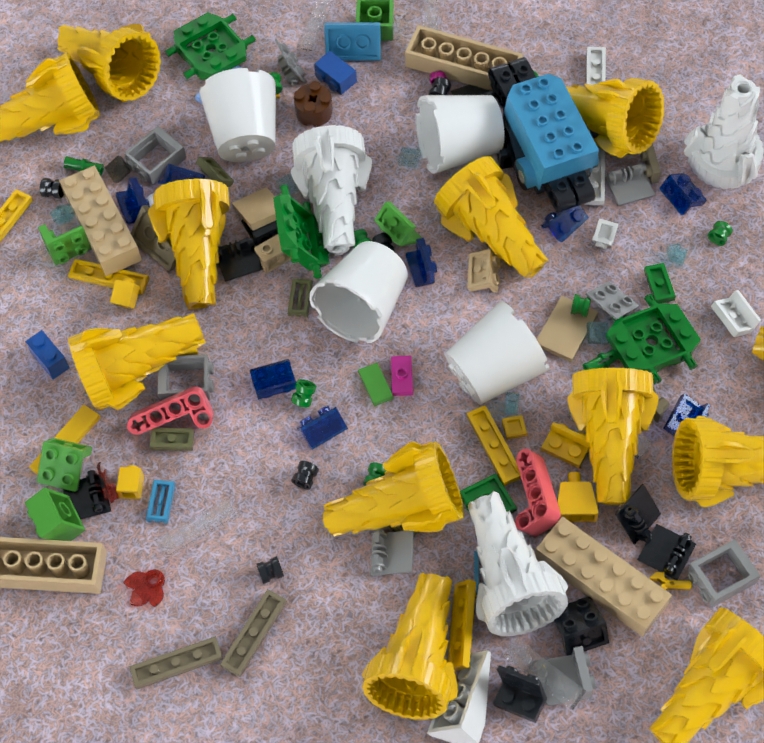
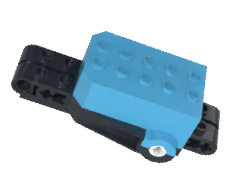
M525 57L510 61L507 64L503 63L490 67L488 69L490 85L504 111V136L513 169L521 188L524 191L534 188L537 195L546 192L556 212L594 201L595 191L589 177L592 169L598 166L599 149L563 80L551 74L536 77Z

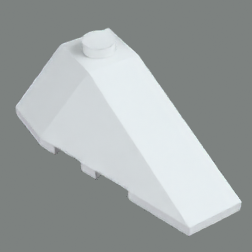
M490 651L471 653L469 668L461 670L458 674L460 681L458 683L457 698L448 703L447 711L432 719L427 734L450 743H479L486 720Z

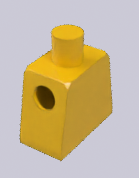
M580 472L568 473V482H561L559 488L558 505L561 517L563 516L570 522H597L598 508L591 482H581Z

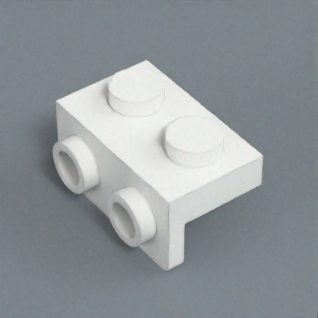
M739 290L734 291L729 298L714 301L711 305L716 315L721 319L733 337L751 333L761 321Z

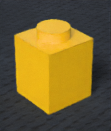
M123 277V280L115 279L110 303L135 309L140 286L135 284V280Z
M134 465L119 468L116 491L120 499L141 500L144 474L141 468Z

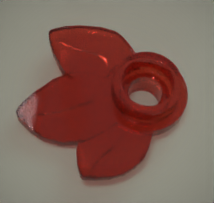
M98 462L97 471L105 484V487L102 488L105 500H110L111 503H114V500L119 499L115 482L110 483L107 469H104V472H102L101 462Z
M157 569L149 570L146 573L134 572L123 582L124 585L133 589L130 599L131 606H142L149 601L153 607H156L163 600L164 592L162 587L165 584V577ZM153 578L158 579L157 583L152 584L150 582Z

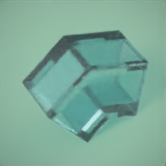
M70 204L59 205L50 212V215L55 223L63 225L65 222L72 221L74 212Z
M680 243L669 245L666 253L671 263L683 266L688 250L682 248Z
M507 392L504 413L518 414L519 393Z

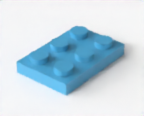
M325 23V54L331 51L341 60L381 61V23Z

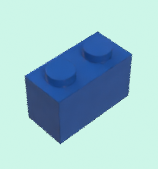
M331 51L314 63L316 78L319 81H324L332 91H337L341 95L357 82L356 70Z
M43 330L25 341L30 353L53 380L69 369L64 355Z

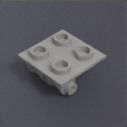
M275 39L282 53L278 56V63L288 84L295 86L300 80L306 83L303 77L305 72L300 65H297L298 58L294 52L290 53L285 43L281 44Z
M638 163L635 166H627L626 169L623 167L621 170L610 171L609 174H605V179L618 206L655 196L644 172L647 170L645 164Z
M609 281L586 293L587 297L616 320L620 317L624 318L631 315V311L639 307L631 297L625 295L616 285Z
M381 528L375 530L372 534L370 576L412 572L414 531L384 533V530Z

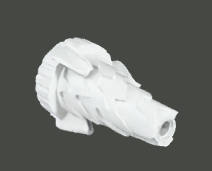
M741 74L733 77L730 86L724 92L721 104L716 106L715 112H712L710 122H707L705 126L696 127L684 139V143L687 145L684 149V155L688 157V163L693 173L700 180H703L704 183L716 188L733 189L750 183L752 179L757 178L763 159L764 148L757 134L758 121L756 119L760 87H756L752 81L744 78Z
M336 125L315 127L304 131V133L299 134L292 143L294 167L291 169V175L303 198L310 199V203H313L319 233L323 235L324 248L338 256L347 252L350 249L349 247L355 246L353 221H355L354 205L357 204L356 189L360 192L366 190V184L372 167V159L366 155L364 138L357 130Z
M493 491L490 495L479 497L473 502L471 501L468 504V509L475 526L478 543L476 550L483 567L480 568V572L485 583L478 585L476 602L478 619L486 622L488 630L499 636L526 634L553 622L563 613L568 605V598L565 593L568 589L566 581L545 561H537L531 544L527 545L522 532L517 530L511 512H506L498 492Z

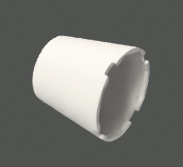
M236 68L219 72L205 80L206 84L200 87L199 90L200 98L219 156L230 162H246L259 160L271 154L275 149L276 85L274 78L262 70L250 72L248 68Z
M424 95L418 99L417 106L418 108L420 107V112L416 114L418 144L422 158H427L429 164L426 167L431 173H439L473 162L484 156L497 154L503 148V118L498 102L493 96Z
M372 241L362 242L315 284L310 292L311 307L316 308L319 313L318 319L336 335L358 343L359 340L366 341L367 344L372 343L383 333L407 281V268L402 259L385 245Z
M503 301L496 304L445 352V357L449 363L448 368L460 381V387L465 393L468 392L480 405L546 373L550 369L548 364H544L547 358L530 329L522 319L517 321L512 315L515 313L514 310Z

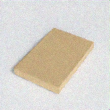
M267 187L232 202L235 211L252 230L276 221L273 201L275 196Z
M561 296L539 334L537 341L542 350L572 363L596 320L598 311L589 308L587 318L578 313L573 315L571 314L573 300Z

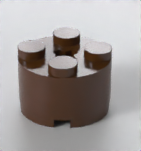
M313 81L294 92L295 112L300 123L306 126L313 125L314 127H319L330 120L333 112L332 97L330 91L317 81Z

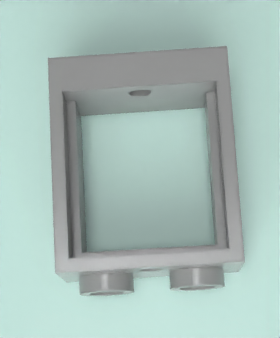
M159 126L124 153L127 167L131 171L135 170L143 181H148L152 185L156 184L186 159L184 146ZM157 145H160L170 155L149 171L138 161Z
M208 354L176 356L177 360L165 364L158 370L157 394L160 401L184 391L169 390L170 371L203 369V388L201 389L205 392L208 400H210V393L214 392L213 380H210V374H214L213 362L209 361ZM196 394L189 396L191 401H200V397Z
M736 539L693 561L687 570L689 580L692 584L698 586L703 601L705 603L709 602L712 608L757 584L761 576ZM727 554L743 579L717 593L700 568Z

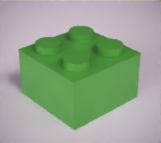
M357 0L356 23H381V41H393L394 0Z
M44 487L25 502L28 516L34 521L36 533L42 539L72 541L86 531L70 497L66 494Z

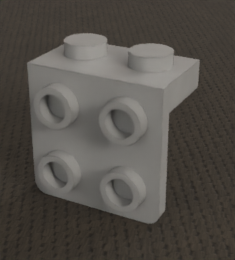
M583 646L573 648L572 655L541 660L537 663L539 679L547 697L545 703L547 706L591 699L593 689H596L594 676L589 675L590 659L588 653H584Z

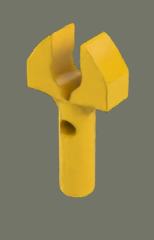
M656 572L649 578L654 582H660L662 584L661 587L665 590H690L692 588L691 581L668 580L664 577V572Z

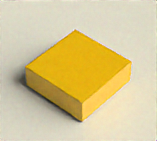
M522 415L502 418L506 440L527 436Z

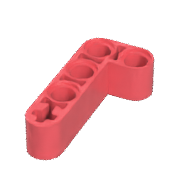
M191 387L134 412L127 422V429L130 433L139 435L190 413L195 425L204 429L211 425L214 412L205 392L200 387ZM196 394L200 397V401L193 402L189 396ZM174 402L178 403L181 406V409L174 410L171 408L170 404ZM158 411L162 414V417L154 418L151 412ZM206 413L209 419L201 420L198 415ZM134 421H142L141 426H139V424H134Z
M524 448L518 453L516 462L530 507L517 515L515 525L520 531L536 537L556 525L560 520L561 512L544 458L528 448Z

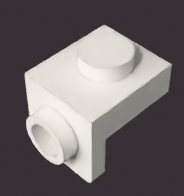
M599 219L592 238V242L596 243L595 246L602 249H607V246L612 247L619 224Z

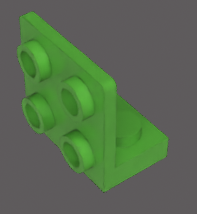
M390 201L384 203L374 219L379 228L386 232L392 238V241L399 246L422 243L424 239L415 231L416 226Z
M45 224L38 227L55 266L60 263H66L77 255H83L91 249L83 226H79L57 237L53 230H48Z
M57 438L43 441L37 483L76 492L79 487L83 458L91 455L92 447Z

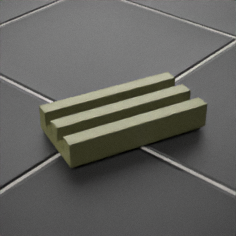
M292 279L288 316L296 315V317H300V315L308 317L310 292L313 286L312 280ZM297 284H300L296 310L293 309ZM307 284L304 310H301L304 286Z

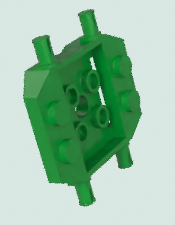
M207 12L174 30L175 44L164 50L167 57L178 53L184 61L188 62L191 69L183 72L186 79L197 75L201 80L208 79L219 72L230 70L247 61V46L256 42V39L251 35L241 40L228 24L237 20L234 13L226 18H222ZM208 34L207 37H205V38H203V39H201V40H197V39L201 38L202 36Z
M282 185L280 186L281 195L273 198L281 251L291 257L292 263L299 262L307 270H313V277L319 279L322 277L320 268L330 264L329 251L327 248H324L323 235L319 233L318 222L311 211V203L304 202L302 205L289 195V186Z
M652 294L644 297L649 308L624 318L620 317L617 320L613 318L614 324L607 331L605 337L625 368L651 372L653 374V384L656 385L662 381L657 372L666 366L677 365L684 361L690 370L698 366L692 358V354L701 339L678 304L657 303ZM658 319L662 320V322L668 329L669 333L679 346L680 350H677V348L673 344L672 339L669 338V336L663 328V325L658 321ZM652 339L656 342V345H650L646 340Z

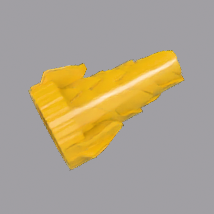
M130 24L120 27L118 30L115 29L112 33L103 29L100 31L93 29L91 31L80 26L62 25L58 28L57 49L62 53L68 52L74 61L82 64V68L92 73L102 91L123 102H127L128 100L134 101L140 98L153 87L160 71V51L155 40L151 38L150 33L144 31L143 25Z
M68 52L54 59L47 58L42 61L25 81L27 84L25 85L26 89L10 96L11 100L0 106V142L6 139L10 141L16 137H25L39 129L42 132L54 126L53 132L55 135L84 132L88 130L90 122L101 116L97 102L84 76Z
M632 77L624 82L620 79H609L594 85L585 83L584 86L575 84L571 85V87L566 86L587 128L600 134L593 140L605 152L619 158H623L628 153L636 155L637 153L645 152L656 140L664 117V96L661 88L654 81Z
M491 156L478 158L463 167L436 194L434 204L442 215L441 224L445 228L464 238L467 242L473 240L474 232L482 243L486 242L499 258L505 260L509 266L512 265L522 276L527 278L534 277L544 267V264L549 261L535 244L533 236L525 226L526 221L515 209L518 206V202L510 177L503 173Z
M184 179L163 184L154 192V204L148 209V215L158 236L159 243H164L170 237L172 251L176 259L177 277H180L184 302L189 310L216 306V263H219L218 245H220V238L226 223L225 214L230 209L228 187L222 182L208 179Z
M194 313L177 320L171 318L155 325L149 324L139 328L130 327L122 331L120 329L106 328L87 329L68 338L71 355L80 379L93 406L97 410H103L108 407L116 410L122 409L145 390L144 384L139 381L146 378L148 374L161 369L165 364L177 360L176 356L196 349L206 343Z
M598 368L581 370L572 375V392L567 397V402L578 431H586V443H589V458L593 467V482L596 483L597 503L622 505L631 497V473L634 470L635 455H638V434H641V431H648L659 401V396L653 391V374L651 372L631 368Z
M704 416L684 419L675 433L672 450V472L678 493L687 501H696L701 507H709L733 497L734 492L732 490H734V486L753 487V483L764 484V436L732 432L729 427Z
M415 441L409 442L395 452L387 461L383 462V467L387 470L384 476L372 479L366 483V486L352 490L353 494L323 505L325 510L323 511L324 526L334 537L351 531L353 534L367 529L377 530L390 525L392 528L402 525L404 531L438 532L446 524L464 518L462 498L454 472L443 448L437 441L422 445Z
M421 573L418 576L414 593L409 599L404 614H400L395 634L391 633L387 648L383 647L363 670L362 677L364 681L362 689L364 695L375 706L390 714L414 720L434 719L447 711L448 703L457 698L458 684L452 662L447 663V660L444 659L448 640L445 639L449 627L446 621L451 601H448L452 584L449 576L441 577L431 573Z
M723 607L719 608L700 630L689 661L690 664L684 672V677L675 688L674 694L661 707L662 713L648 728L661 743H689L701 728L705 730L715 718L723 715L733 703L736 704L741 700V705L745 709H749L751 706L764 700V636L732 611Z

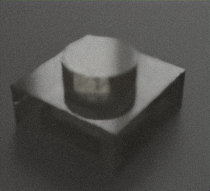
M121 156L115 157L105 167L114 183H119L131 172Z

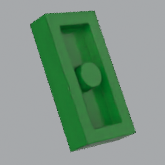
M665 264L645 266L644 273L657 303L675 301L676 295Z

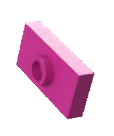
M411 355L391 356L393 396L413 395Z

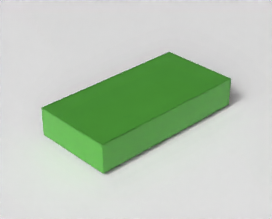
M378 363L358 369V373L374 406L393 399V394Z

